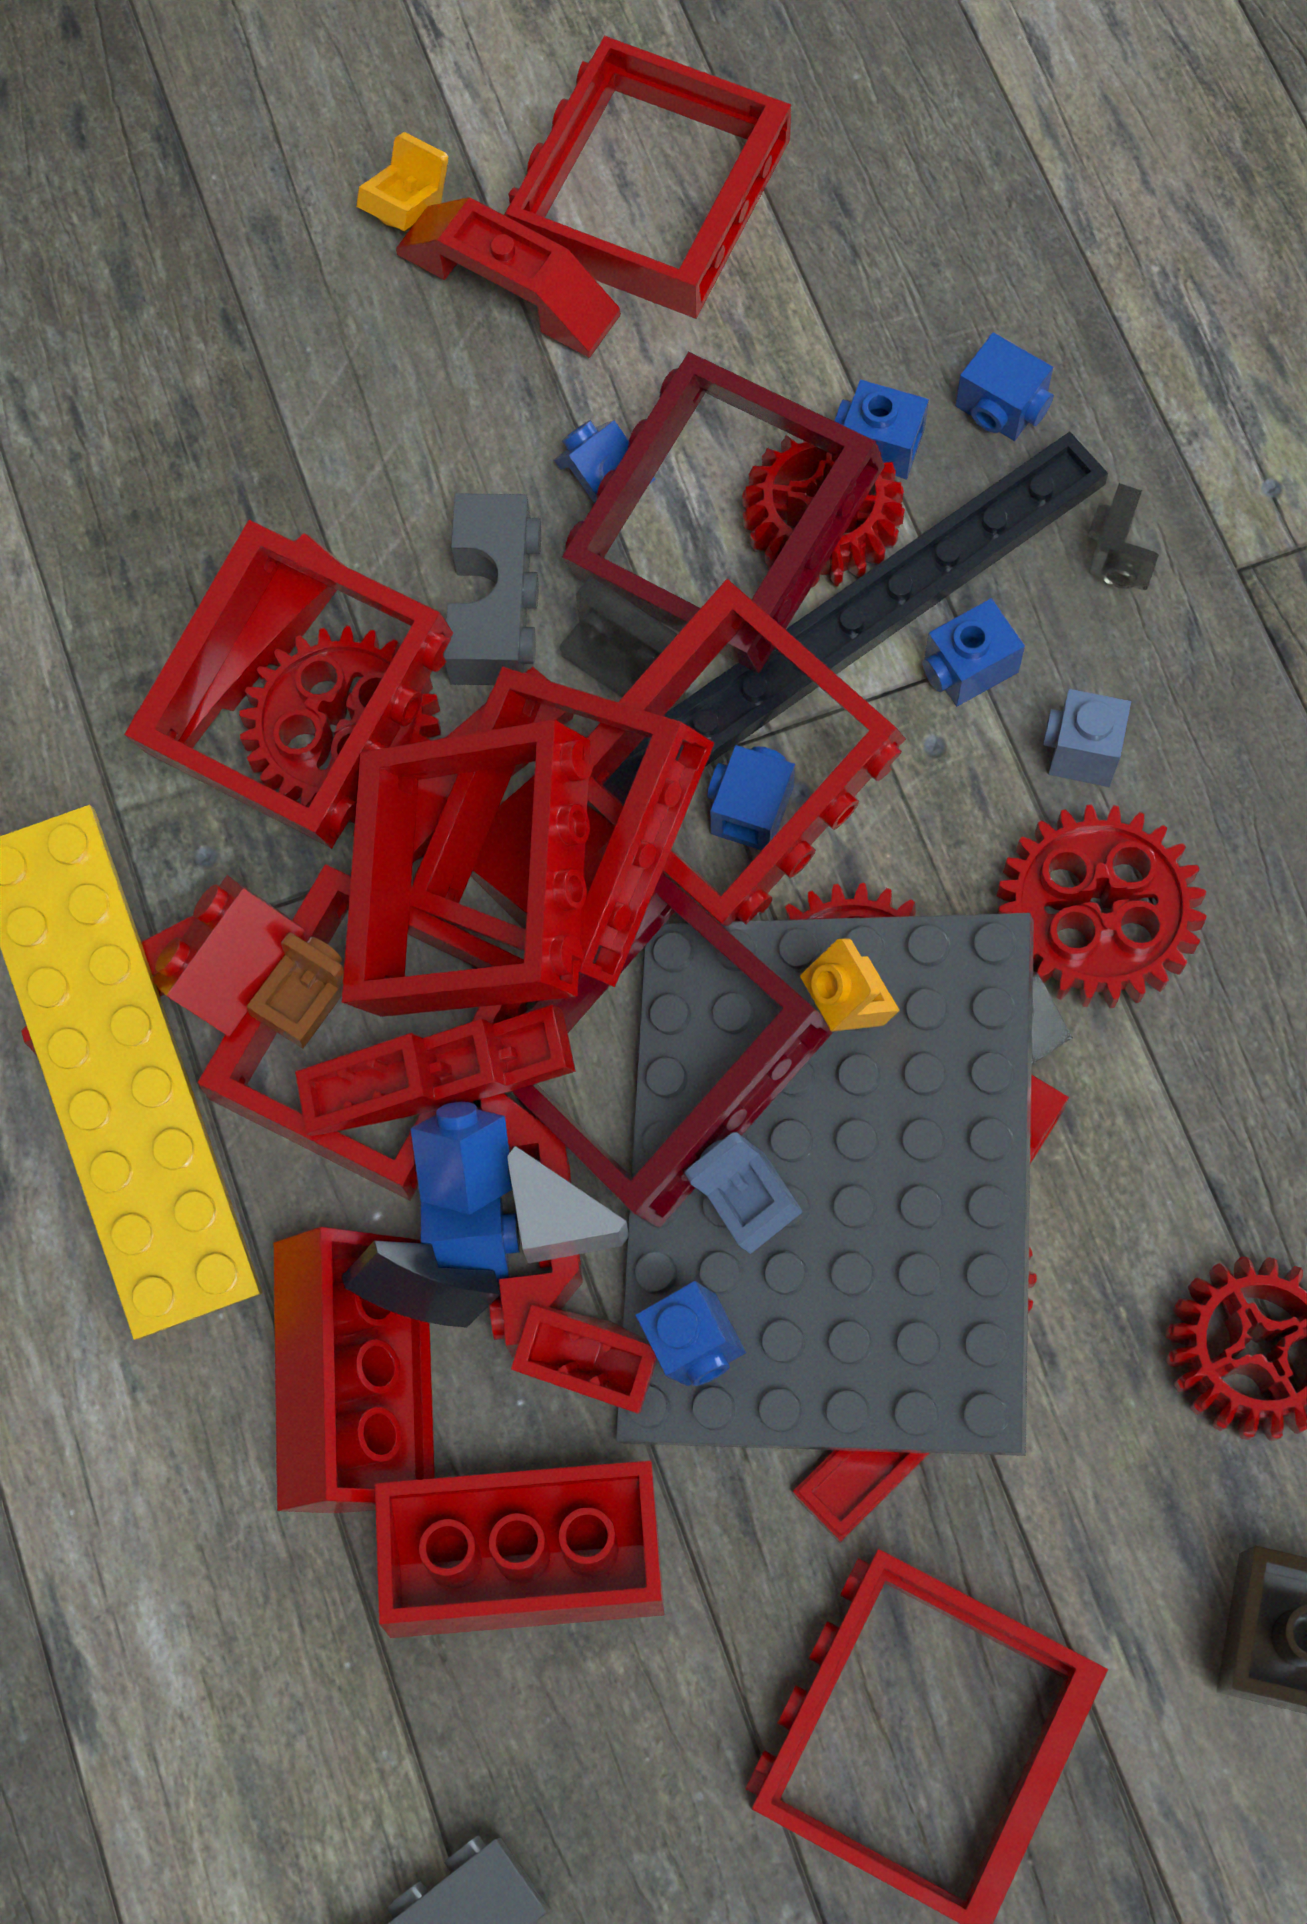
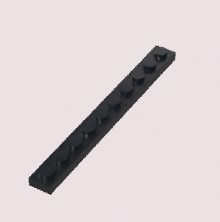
M1069 431L788 627L786 631L835 674H838L1105 486L1108 472ZM774 648L759 673L737 663L669 710L664 717L680 721L714 742L705 765L706 767L819 686ZM645 737L603 784L623 804H625L651 738ZM683 746L680 747L678 755L675 759L676 761H678L680 757V754L683 750Z

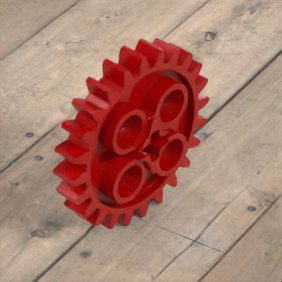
M345 626L340 641H331L327 630L320 628L317 645L310 647L307 641L299 635L295 637L298 653L292 657L278 648L274 651L279 664L276 671L262 666L257 668L264 688L246 687L245 689L249 703L254 708L239 711L244 727L249 729L240 734V739L245 750L252 751L246 758L253 773L263 772L260 776L263 785L272 790L280 787L278 793L294 801L301 796V804L309 808L399 649V643L395 639L389 641L382 649H379V641L375 630L370 629L360 643L355 642L350 626ZM358 676L362 677L354 686L352 693H350L349 689L353 679ZM430 676L420 692L422 694V701L418 713L408 726H401L390 747L430 741L429 737L441 735L439 719L432 716L440 712L437 695L429 694L433 689ZM333 681L336 683L326 693L312 694L310 692L313 686L319 682ZM347 709H348V712H349L351 721L345 719V717H346V715H347V711H346ZM331 725L336 726L334 734L332 732ZM311 734L315 736L312 742L305 747L299 749L288 747L291 740L298 735ZM331 751L332 758L329 766L324 770L319 769L325 763Z
M1092 804L1086 805L1082 820L1076 823L1066 809L1061 810L1057 821V831L1041 820L1038 822L1034 833L1037 842L1021 837L1016 849L1021 859L1008 857L1003 873L1012 880L1000 881L996 896L1009 903L999 906L997 914H1031L1034 920L1033 963L1035 962L1039 967L1033 984L1038 987L1051 977L1058 980L1056 998L1062 1000L1070 989L1074 987L1080 989L1082 1007H1088L1095 992H1103L1108 1007L1115 1008L1121 990L1124 989L1135 1003H1139L1145 994L1144 981L1161 992L1169 981L1166 970L1180 975L1187 964V960L1182 953L1194 954L1199 945L1200 939L1190 931L1201 930L1207 915L1192 908L1202 904L1206 896V890L1187 886L1195 880L1200 869L1198 865H1178L1186 849L1184 843L1167 849L1162 845L1167 831L1166 826H1160L1151 834L1142 831L1144 814L1141 812L1128 825L1121 823L1119 806L1113 805L1107 820H1098ZM1121 864L1130 865L1141 873L1143 880L1126 882L1116 875L1113 867ZM1059 869L1068 870L1078 878L1080 884L1071 888L1062 887L1051 879L1049 873ZM1151 897L1156 900L1157 904L1153 905L1140 900ZM1091 899H1100L1103 908L1111 909L1110 912L1101 913L1098 903L1090 902ZM1049 906L1061 911L1056 914H1048L1044 907ZM1129 923L1139 924L1146 928L1152 940L1145 943L1134 942L1127 938L1121 927ZM1067 928L1076 929L1087 938L1088 945L1081 948H1071L1059 939L1057 932Z

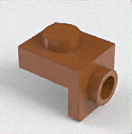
M288 933L281 942L285 956L247 1005L250 1016L304 1049L342 997L344 970L340 964L342 961L341 956L325 942L315 937H310L305 942L294 934Z

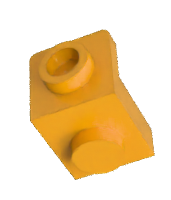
M402 132L394 139L391 165L359 186L356 207L377 217L385 225L396 227L402 231L407 230L414 225L427 206L441 203L448 155L434 146L406 132Z
M849 938L837 939L800 975L831 1032L884 1026L900 1011L869 957H861L853 941Z

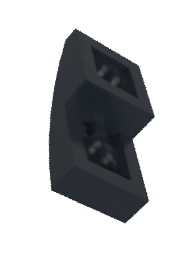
M374 1241L342 1275L344 1287L361 1298L402 1316L444 1326L467 1328L501 1295L494 1271L438 1268L432 1244Z

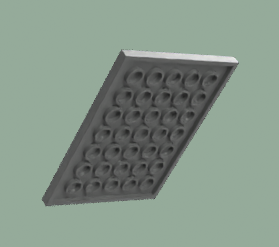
M1031 914L749 921L747 925L739 921L732 922L728 927L721 924L818 1011L819 1009L800 975L837 939L849 938L853 941L861 957H869L900 1011L884 1026L834 1031L742 1135L765 1153L803 1211L753 1253L750 1254L737 1244L709 1198L697 1188L691 1192L660 1228L635 1215L630 1210L623 1328L647 1339L636 1314L696 1281L717 1295L746 1353L729 1363L730 1368L724 1374L699 1386H693L692 1384L686 1386L667 1377L657 1359L641 1413L637 1414L618 1407L616 1441L623 1444L1026 1456L1034 920ZM689 923L664 924L645 945L632 1178L783 1009L782 1006Z

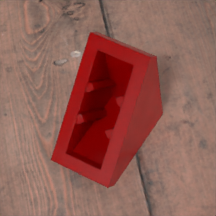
M531 1304L511 1370L639 1414L645 1401L657 1357L647 1339L611 1321Z

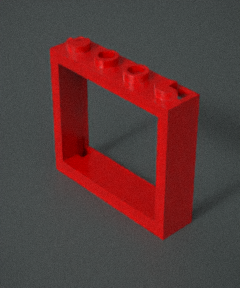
M604 35L589 63L582 61L577 74L576 87L569 100L563 98L559 102L553 116L552 130L545 143L539 142L534 147L528 161L527 175L520 188L514 187L508 193L510 205L504 215L567 248L596 281L697 319L790 141L791 104ZM615 91L747 140L679 269L545 218Z
M248 520L124 735L141 750L154 758L332 849L347 823L350 821L355 824L360 752L390 747L401 726L406 727L413 721L422 701V694L420 692L432 671L438 672L446 663L443 653L454 633L440 612ZM281 563L411 626L309 808L179 742L180 737Z
M728 579L722 583L620 699L619 703L664 716L747 622L869 731L723 894L719 893L671 849L663 870L713 917L727 927L732 922L739 921L747 925L758 912H765L772 902V897L768 894L770 890L785 874L792 878L809 863L816 851L812 846L813 842L828 826L835 830L852 815L859 804V800L855 797L871 778L879 781L892 770L890 765L902 753L899 747L906 740L903 734L890 721ZM600 722L587 737L591 740L589 764L593 765L588 783V801L616 826L624 804L605 788L603 784L645 736Z
M502 666L494 688L487 698L486 707L475 733L534 723L541 704L651 738L587 894L585 904L582 907L580 944L583 950V960H579V974L615 987L710 756L714 742L680 721ZM683 746V750L680 754V757L678 761H676L675 759L678 755L680 747ZM516 765L460 773L456 777L445 807L440 812L431 841L421 865L415 873L410 891V906L525 952L526 929L459 904ZM599 945H600V946H602V948H601L600 953H599V955H598V958H597V960H596V962H595V964H594V963H593V960H594V958H595V955H596L597 950H598Z
M554 719L360 752L342 1003L380 1017L578 996L579 960H583V950L580 944L581 915L587 896L584 880L585 842L590 833L587 802L589 777L593 770V765L589 764L591 740ZM535 762L524 963L405 976L418 780Z
M326 864L323 866L293 918V921L305 930L300 939L307 942L310 937H315L329 944L349 909L351 876ZM410 906L408 935L476 968L524 963V959ZM526 1002L479 1007L471 1022L484 1019L494 1024L524 1014L527 1010ZM247 1011L230 1036L225 1034L197 1082L209 1100L411 1201L418 1188L411 1131L395 1160L337 1131L315 1136L306 1134L303 1114L247 1086L277 1032L250 1016ZM436 1111L420 1114L414 1126L435 1116Z
M878 1549L871 1564L859 1558L857 1559L841 1591L840 1596L852 1603L840 1627L827 1621L809 1657V1660L821 1665L809 1691L797 1685L795 1686L777 1723L789 1730L777 1756L766 1750L763 1751L745 1788L757 1795L751 1809L959 1924H993L1108 1669ZM884 1584L1065 1678L964 1900L780 1800Z

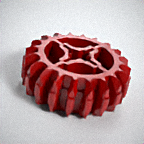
M785 435L783 441H781V452L766 448L765 453L762 455V466H752L749 473V486H746L742 494V506L746 510L743 512V527L746 529V532H751L750 544L754 552L765 551V563L769 569L793 532V529L789 526L796 527L838 458L804 440L798 444L788 435ZM893 462L884 463V469L846 529L845 533L848 534L842 536L812 588L820 580V575H830L831 581L838 587L843 582V573L846 570L859 579L866 573V562L876 566L885 559V548H893L896 545L899 534L897 528H900V525L903 524L905 509L901 504L904 495L903 486H901V482L895 481L896 470Z
M1240 1257L1234 1264V1276L1228 1268L1218 1263L1209 1271L1211 1284L1200 1278H1195L1188 1286L1194 1301L1181 1298L1173 1307V1312L1186 1323L1170 1324L1165 1334L1171 1341L1185 1345V1348L1173 1350L1166 1356V1362L1169 1366H1187L1189 1371L1174 1383L1177 1391L1184 1392L1196 1386L1202 1394L1192 1403L1191 1410L1198 1415L1211 1404L1215 1406L1219 1411L1213 1420V1427L1219 1431L1227 1428L1234 1417L1239 1418V1437L1244 1440H1250L1255 1436L1259 1421L1269 1441H1276L1283 1436L1284 1422L1295 1434H1300L1307 1430V1374L1303 1384L1295 1392L1288 1379L1293 1375V1372L1287 1360L1288 1350L1292 1345L1303 1338H1306L1307 1342V1291L1298 1286L1303 1278L1302 1267L1294 1266L1283 1279L1279 1278L1277 1260L1270 1257L1263 1261L1258 1275H1256L1248 1257ZM1245 1298H1257L1274 1303L1288 1312L1293 1318L1284 1321L1271 1320L1261 1313L1255 1302L1248 1304ZM1222 1304L1229 1317L1225 1325L1230 1335V1345L1220 1355L1210 1359L1207 1349V1328L1215 1308ZM1278 1337H1283L1271 1348V1352L1266 1356L1263 1354L1253 1356L1247 1354L1237 1360H1233L1246 1348L1245 1345L1251 1340L1255 1343L1266 1340L1268 1343ZM1235 1374L1245 1375L1257 1384L1261 1393L1269 1392L1273 1400H1259L1245 1396L1231 1388L1223 1379Z

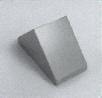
M515 1146L507 1159L522 1248L528 1264L621 1247L629 1236L626 1220Z

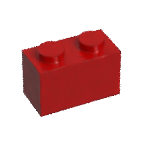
M227 875L219 886L216 884L212 885L201 896L193 912V916L196 919L182 939H173L163 949L156 962L155 969L158 972L154 976L153 982L167 997L227 1036H230L247 1013V1005L285 956L281 942L288 933H292L300 938L305 930L287 915Z

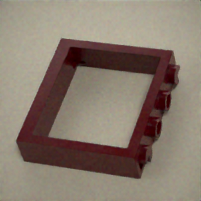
M688 351L679 368L671 370L665 377L660 389V398L648 418L642 419L633 429L628 442V450L616 470L609 471L602 479L597 491V500L584 521L578 522L570 531L565 545L566 551L562 558L580 581L678 632L700 610V607L612 563L604 557L704 394L707 393L838 457L751 599L786 630L884 469L883 460L876 441ZM746 622L719 653L759 673L775 647Z
M661 873L621 973L676 911L782 1006L783 1009L633 1178L538 1084L512 1091L635 1215L659 1228L695 1189L685 1176V1171L700 1159L704 1150L711 1144L725 1139L734 1132L742 1136L834 1032H831L818 1010L663 873ZM599 945V948H598L597 953H596V955H595V958H594V960H593V963H594V964H595V962H596V960H597V958H598V955H599V953H600V950H601V948H602V946H600V945ZM579 974L577 997L538 1001L529 1012L552 1004L563 1010L567 1033H569L610 985Z

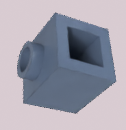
M1069 689L1063 710L1051 709L1049 713L1043 746L1052 747L1054 750L1048 775L1110 787L1121 757L1131 701Z

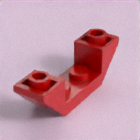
M471 197L427 206L396 247L398 256L443 280L448 277L458 263L533 303L538 307L541 332L588 358L592 356L621 315L619 306L567 248Z
M504 1093L481 1099V1107L476 1109L505 1116L509 1153L516 1146L535 1160H540L541 1164L572 1184L567 1147L546 1125ZM580 1254L539 1262L540 1268L552 1267V1273L499 1279L501 1299H496L489 1305L491 1327L494 1340L505 1339L506 1347L511 1357H515L531 1304L561 1310L581 1286L583 1278Z

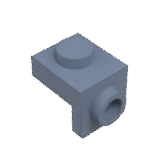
M737 1132L731 1133L725 1139L711 1144L704 1150L700 1159L685 1171V1176L691 1185L709 1198L737 1244L750 1254L803 1212L765 1153Z

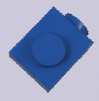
M591 420L585 422L562 440L567 450L554 459L560 470L570 468L594 504L597 500V491L602 479L609 471L616 470L628 450L629 440L615 420L597 427L594 426Z

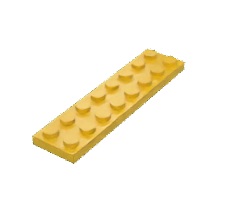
M87 805L0 836V948L133 1339L138 1340L263 1294L156 984L153 982L150 966L95 809L91 805Z

